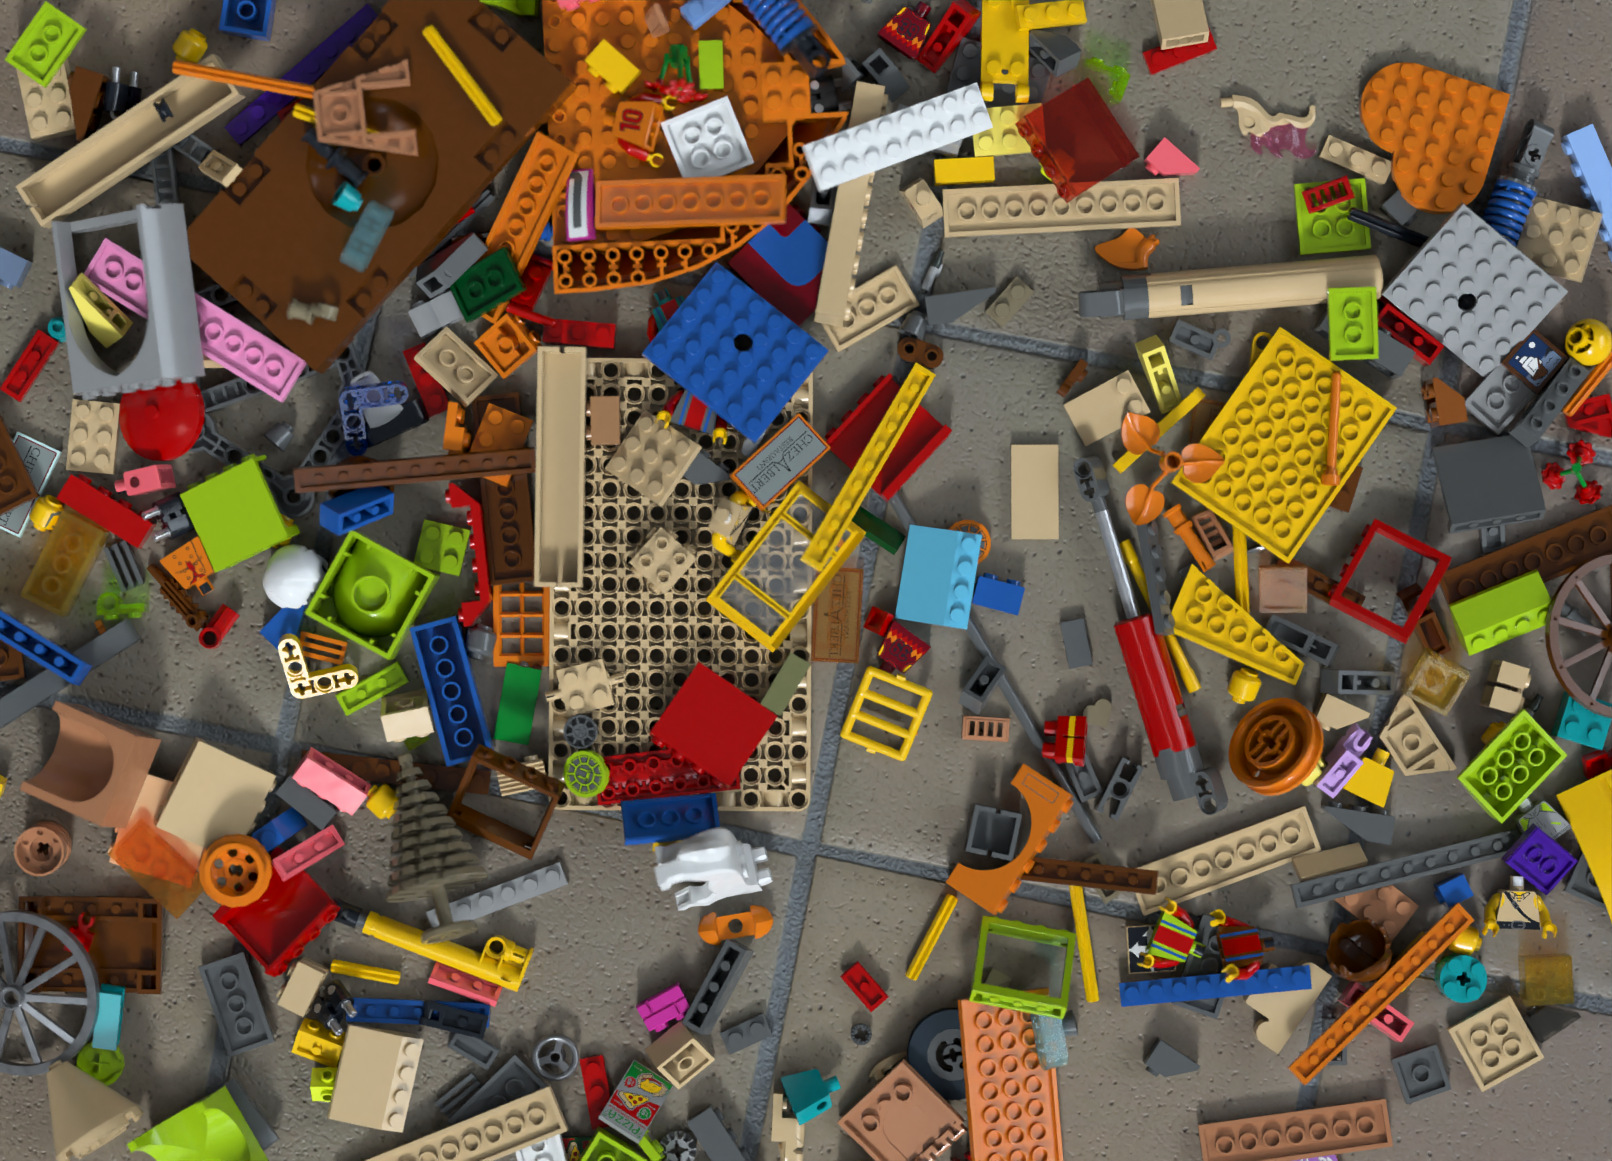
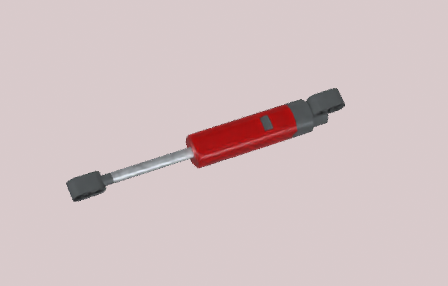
M1095 455L1079 458L1073 465V472L1082 498L1092 503L1127 619L1115 623L1113 627L1160 779L1167 780L1173 802L1196 796L1201 811L1206 815H1213L1225 809L1228 805V796L1221 774L1214 767L1204 768L1164 636L1155 634L1152 612L1140 614L1105 500L1110 488L1102 461ZM1086 462L1090 466V471L1086 469ZM1211 798L1215 800L1216 807L1212 804Z

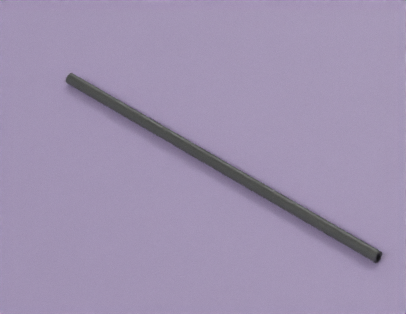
M897 492L889 502L908 532L909 525L917 524ZM969 614L968 626L965 630L983 660L988 656L998 662ZM1004 673L998 684L999 688L1056 784L1074 796L1072 799L1074 803L1071 809L1091 843H1096L1102 839L1100 833L1059 764H1056L1055 759L1042 756V746L1045 740Z

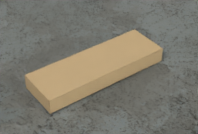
M1359 842L1292 859V865L1300 882L1367 866L1368 862Z

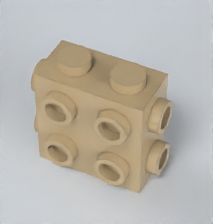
M654 527L645 537L648 542L642 548L638 545L629 555L632 558L629 563L633 566L630 570L640 579L645 576L650 581L648 586L658 595L661 592L666 595L697 560L694 557L696 551L687 543L682 546L676 541L678 535L669 527L666 530L662 527L657 530Z

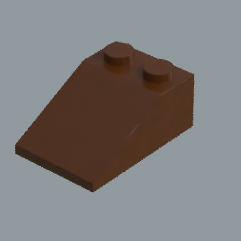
M76 66L75 71H71L69 75L68 85H70L69 92L77 142L81 143L97 132L103 114L106 82H111V80L104 74Z

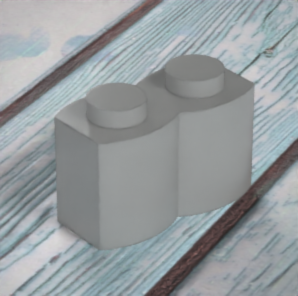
M445 290L434 296L429 302L425 303L424 300L411 305L412 310L408 311L422 339L464 319L452 292H446Z

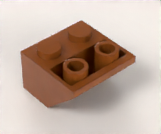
M1431 378L1424 381V386H1421L1423 400L1427 401L1428 409H1425V419L1427 423H1430L1431 428L1468 421L1465 399L1462 395L1439 378Z

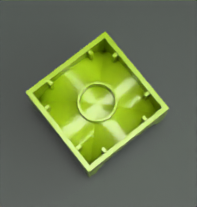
M226 1086L152 1126L127 1144L131 1153L133 1151H143L151 1155L156 1161H269Z

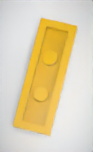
M1083 0L1016 5L1013 8L1018 31L1083 25L1087 22Z

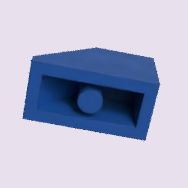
M291 807L254 832L252 836L266 848L267 852H270L308 824L302 815Z

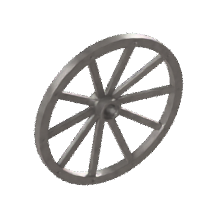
M1 911L0 947L6 981L0 976V1009L4 1008L6 1010L0 1028V1072L19 1076L49 1072L48 1067L59 1060L62 1063L71 1060L91 1037L100 1009V987L97 973L84 946L67 928L57 921L31 911ZM5 922H24L39 927L16 981ZM47 930L60 939L72 952L73 956L26 984L24 983ZM75 962H78L85 979L87 997L31 993L33 988ZM12 991L16 993L17 1000L13 997ZM29 1002L87 1005L85 1020L78 1036H73ZM24 1010L71 1044L70 1047L61 1055L43 1062ZM14 1011L34 1064L14 1063L1 1059Z

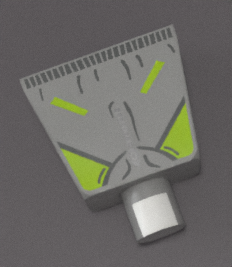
M1527 797L1518 807L1521 813L1513 818L1521 836L1533 823L1553 840L1572 827L1542 799L1532 803Z

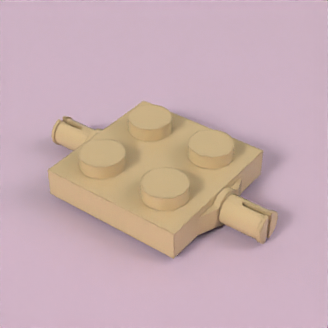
M603 658L556 669L559 687L556 690L545 692L547 702L561 698L566 706L568 716L614 705L612 685L626 682L624 672L609 675L605 669Z

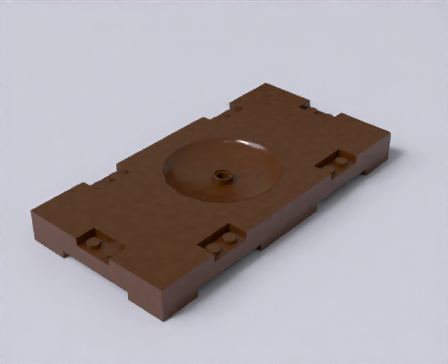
M389 0L381 9L382 13L351 47L348 46L314 85L317 91L340 82H348L363 74H371L386 66L391 67L402 63L403 60H408L410 86L362 90L366 128L379 133L415 130L418 156L343 145L341 151L349 150L346 156L352 158L354 163L364 172L368 171L370 173L356 188L361 193V198L363 199L357 211L352 210L349 212L331 204L336 190L344 181L348 182L352 187L354 184L343 174L341 175L335 167L329 170L325 169L327 160L320 156L310 144L301 140L314 124L294 117L292 110L255 151L253 159L238 174L235 180L224 191L221 190L187 228L190 259L223 289L235 297L263 325L318 373L324 374L355 339L353 337L413 269L416 266H420L481 197L480 194L522 146L576 90L574 84L480 0ZM433 25L502 117L500 123L495 126L490 125L423 35L422 31L427 26ZM302 98L298 103L315 109L314 98ZM379 160L381 167L378 171L373 172L371 165L374 161ZM292 298H297L302 303L310 305L312 303H322L339 308L336 321L316 316L313 324L310 325L302 319H288L287 312L290 310L288 307L291 308L289 304Z

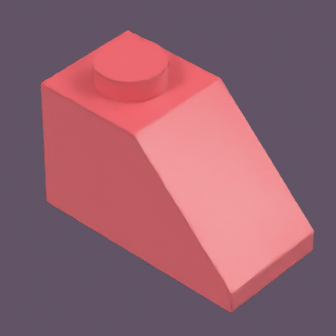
M1165 137L1144 160L1147 164L1145 168L1154 176L1157 174L1161 177L1195 175L1200 169Z

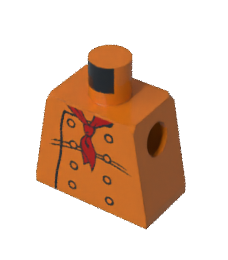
M199 536L160 560L161 564L184 589H190L196 585L202 596L215 589L208 579L215 572Z

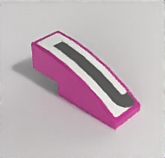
M592 168L573 170L567 179L566 230L567 241L570 242L596 240L594 223L596 201Z

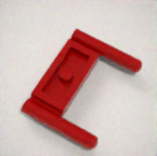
M532 254L522 275L527 290L511 299L506 312L550 328L556 327V319L534 312V308L553 270V260Z

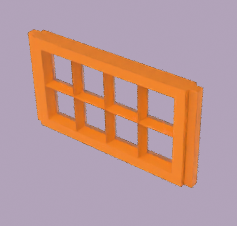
M519 583V591H502V585L493 586V632L497 636L493 651L494 667H506L507 662L530 667L549 666L550 587H542V591H524V583ZM520 596V612H502V597ZM524 596H542V612H524ZM502 617H520V632H502ZM524 617H542V632H524ZM502 638H520V653H502ZM524 638H542V653H524Z

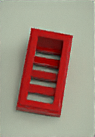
M1348 175L1302 191L1309 214L1355 198ZM1341 182L1346 192L1344 197H1342L1338 183ZM1330 186H1333L1337 199L1335 200L1331 196ZM1322 189H1324L1325 195L1328 200V202L1325 204L1322 200L1319 191ZM1313 192H1315L1319 206L1316 207L1314 206V203L1310 195Z

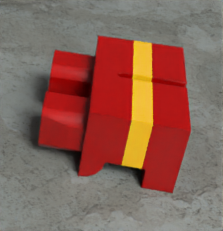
M1058 716V720L1045 721L1044 735L1055 736L1056 742H1043L1042 756L1055 759L1056 764L1065 762L1084 767L1088 730L1087 716Z

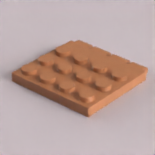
M904 1059L837 1122L875 1161H935V1155L939 1157L952 1145L951 1140L957 1141L967 1131V1128L962 1124L964 1118Z

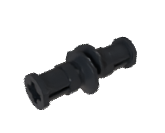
M316 124L302 137L301 140L303 142L306 141L320 156L327 160L326 170L335 167L341 175L343 174L354 184L353 187L355 189L370 174L368 171L364 172L354 163L352 158L346 156L349 150L341 151L343 145L335 146L331 143L318 142Z

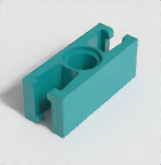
M101 984L99 992L100 1009L94 1028L92 1048L116 1051L121 1037L125 986Z

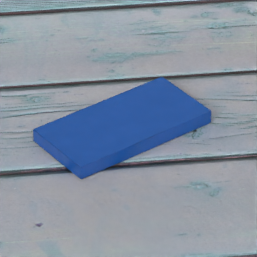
M716 793L621 801L625 845L681 841L706 830L720 828Z

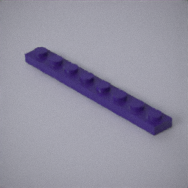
M366 4L287 72L281 80L313 85L348 46L351 47L378 17L376 12L369 4ZM265 91L224 128L242 146L276 117L278 111L290 105L298 97Z

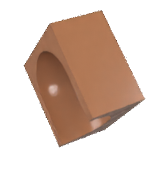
M55 701L52 710L56 711L60 718V731L56 746L44 768L32 779L23 781L20 790L99 826L126 828L161 739L83 705Z

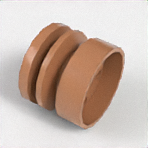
M41 821L32 825L18 837L14 846V857L18 866L24 872L33 876H46L55 872L69 859L72 851V840L68 831L62 825L53 821ZM48 843L50 847L43 850L41 846Z

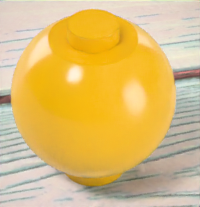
M1592 318L1579 320L1566 333V352L1569 357H1573L1581 365H1597L1603 362L1611 353L1612 333L1599 320Z

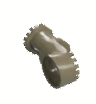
M292 298L289 304L291 308L288 307L290 310L287 312V318L302 319L310 325L313 324L316 316L336 321L339 308L322 303H312L310 305L299 302L297 298Z

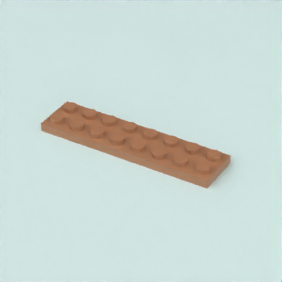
M1386 1099L1197 1125L1203 1161H1292L1393 1146Z

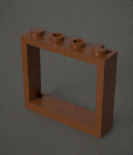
M479 744L471 757L447 816L452 817L457 826L532 860L566 784L557 778L537 771L533 767H528L512 757L505 756L490 747ZM478 763L552 797L534 837L462 804Z

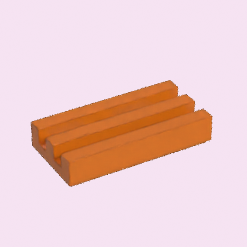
M301 631L300 643L302 650L303 646L340 655L339 659L303 650L304 656L343 665L348 642ZM308 637L340 645L342 648L338 650L306 642L305 638Z

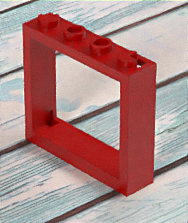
M1374 519L1372 525L1367 524L1361 534L1364 537L1361 545L1356 543L1350 554L1353 557L1349 565L1344 564L1339 574L1342 577L1338 585L1333 584L1328 594L1331 597L1329 605L1406 644L1448 569L1452 557ZM1376 532L1438 563L1403 627L1342 596Z

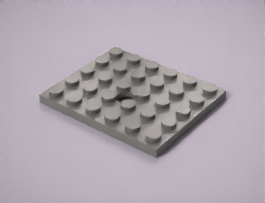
M1461 202L1384 287L1381 293L1477 373L1486 378L1497 366L1501 365L1500 363L1520 341H1523L1568 291ZM1471 293L1475 296L1476 302L1472 308L1463 310L1458 307V299L1462 294Z

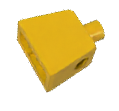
M1377 747L1372 759L1360 756L1364 763L1342 789L1384 808L1394 775L1393 770L1385 767L1390 753Z

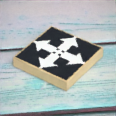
M1156 924L1126 926L1129 974L1176 971V966L1160 969L1154 967L1144 968L1137 965V963L1144 962L1145 957L1139 954L1140 952L1146 953L1145 949Z

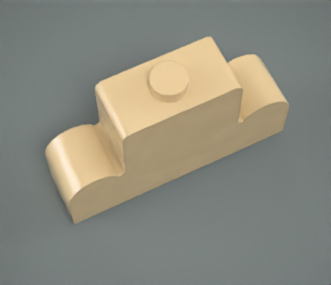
M1302 960L1295 966H1310L1312 989L1244 995L1243 997L1245 1003L1265 1016V1019H1260L1255 1023L1253 1027L1254 1036L1277 1054H1279L1332 977L1308 960ZM1271 962L1266 963L1263 969L1278 967L1272 964Z

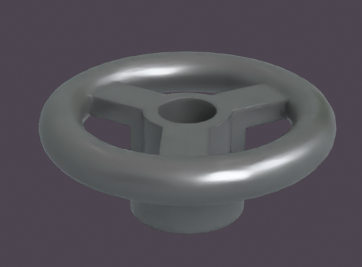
M549 1034L542 1037L535 1044L532 1051L534 1069L541 1077L550 1081H560L568 1078L574 1073L579 1063L577 1046L569 1037L562 1034ZM556 1041L555 1046L548 1050L546 1056L539 1057L540 1050L546 1043ZM563 1043L570 1048L572 1053L570 1066L564 1061L566 1053L562 1048ZM553 1053H558L560 1055V1059L555 1061L552 1059L551 1055ZM550 1063L551 1065L559 1066L564 1072L552 1074L545 1071L541 1065Z

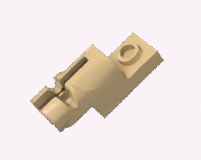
M773 1090L771 1141L781 1142V1144H778L780 1161H803V1152L796 1150V1148L804 1146L805 1124L799 1125L795 1115L782 1114V1111L787 1112V1097H783V1091Z

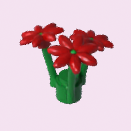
M682 44L669 46V53L664 54V62L659 78H656L654 83L645 80L644 87L652 90L653 93L659 91L664 96L670 94V97H675L679 94L680 97L677 100L682 104L703 101L708 96V94L696 93V89L693 88L695 83L692 82L688 47ZM671 63V67L678 69V79L676 81L670 79V86L664 85V77L668 64ZM684 67L686 72L687 83H685V78H683Z

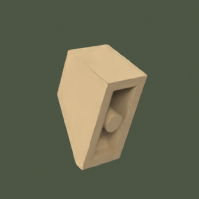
M1323 693L1314 715L1321 723L1322 729L1329 731L1330 728L1339 729L1366 719L1370 713L1327 693Z

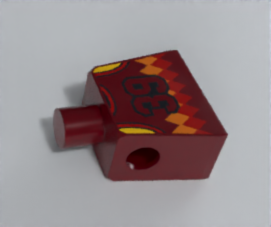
M922 1L917 4L913 11L903 6L878 32L877 37L912 62H915L931 28V24L925 20L931 8Z
M893 620L876 654L884 660L878 669L891 674L897 669L905 674L931 647Z

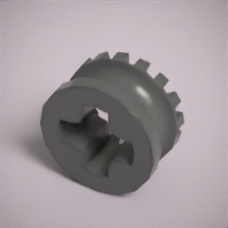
M860 1023L852 1028L851 1039L857 1045H865L871 1040L872 1032L866 1024ZM858 1028L868 1031L864 1041H861L860 1038L856 1039L854 1036L857 1034Z

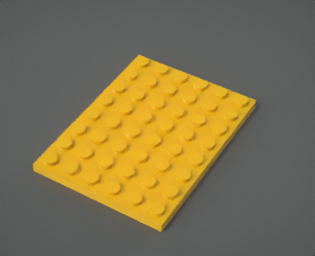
M1279 327L1198 443L1215 450L1225 460L1224 464L1208 481L1203 483L1189 481L1183 474L1182 466L1171 483L1289 564L1397 407L1292 334ZM1338 371L1341 373L1336 470L1338 475H1340V485L1328 486L1321 485V474H1324L1327 465L1332 374Z

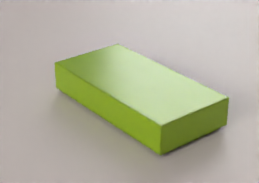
M698 41L700 90L724 89L723 41Z

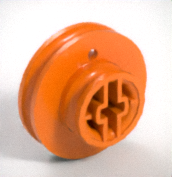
M1274 698L1260 703L1242 718L1232 735L1228 756L1233 774L1250 789L1262 795H1280L1296 788L1310 776L1320 759L1324 742L1321 723L1311 711L1306 709L1301 703L1290 698Z

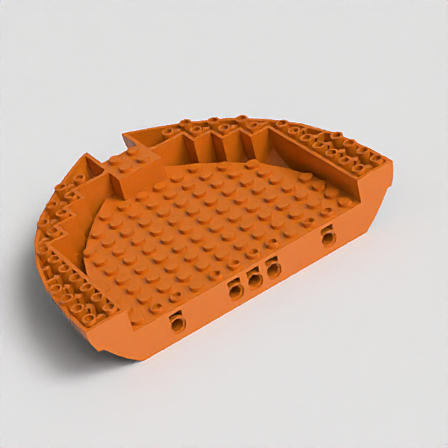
M542 0L545 59L576 87V90L548 120V136L579 153L572 171L593 169L595 201L596 181L682 178L661 123L727 96L754 164L726 176L785 174L787 176V206L812 175L802 146L839 133L847 119L848 112L811 113L809 76L791 53L784 56L780 54L777 46L778 43H774L771 40L772 35L766 34L765 28L760 26V21L754 18V13L749 12V6H745L743 0H731L695 31L682 17L680 12V6L684 7V3L688 4V0H599L593 3H589V0L579 3V8L568 12L566 8L561 10L557 0ZM792 0L791 2L796 1L799 4L796 10L800 8L804 10L802 17L807 15L818 26L817 31L813 35L830 56L831 63L827 69L845 65L846 62L843 55L800 0ZM658 3L668 22L670 32L653 38L644 17L649 9ZM603 39L641 72L640 76L623 95L618 91L615 94L612 93L604 85L607 82L600 75L598 78H595L586 69L589 65L586 64L585 59ZM698 41H723L724 89L700 90ZM682 44L688 47L692 82L695 83L693 88L696 89V93L700 92L701 94H708V96L703 101L682 104L677 100L680 97L678 94L675 96L676 101H666L667 105L676 108L673 111L663 110L654 151H649V154L658 153L663 156V159L658 156L653 157V164L660 166L654 168L650 166L649 161L646 160L644 162L634 158L621 148L617 141L618 138L612 135L613 126L604 124V115L607 111L617 112L620 102H627L630 97L642 92L661 95L662 98H665L666 96L659 93V91L653 93L652 90L645 88V80L654 83L656 78H659L664 62V54L669 53V46ZM812 60L816 67H822L819 61ZM671 63L668 64L664 77V85L670 86V79L675 81L678 79V69L671 67ZM684 67L683 78H685V83H687L686 72ZM566 182L552 211L554 294L594 292L652 284L690 272L740 247L768 224L597 230L595 228L596 240L570 242L567 241Z

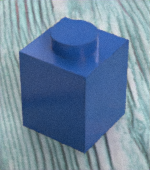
M1460 872L1434 884L1436 891L1433 893L1437 902L1447 908L1474 896L1464 874Z

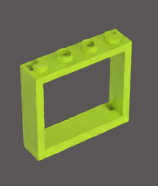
M983 916L979 926L969 1001L1063 1019L1068 1005L1076 933H1071L1065 929L1046 928L1043 925L1025 924L1018 920H1004L997 916ZM988 933L1065 947L1060 998L981 983Z

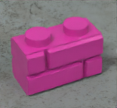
M679 982L636 1004V1008L649 1032L653 1029L656 1032L663 1030L669 1026L667 1022L673 1018H676L677 1021L683 1019L691 1006Z

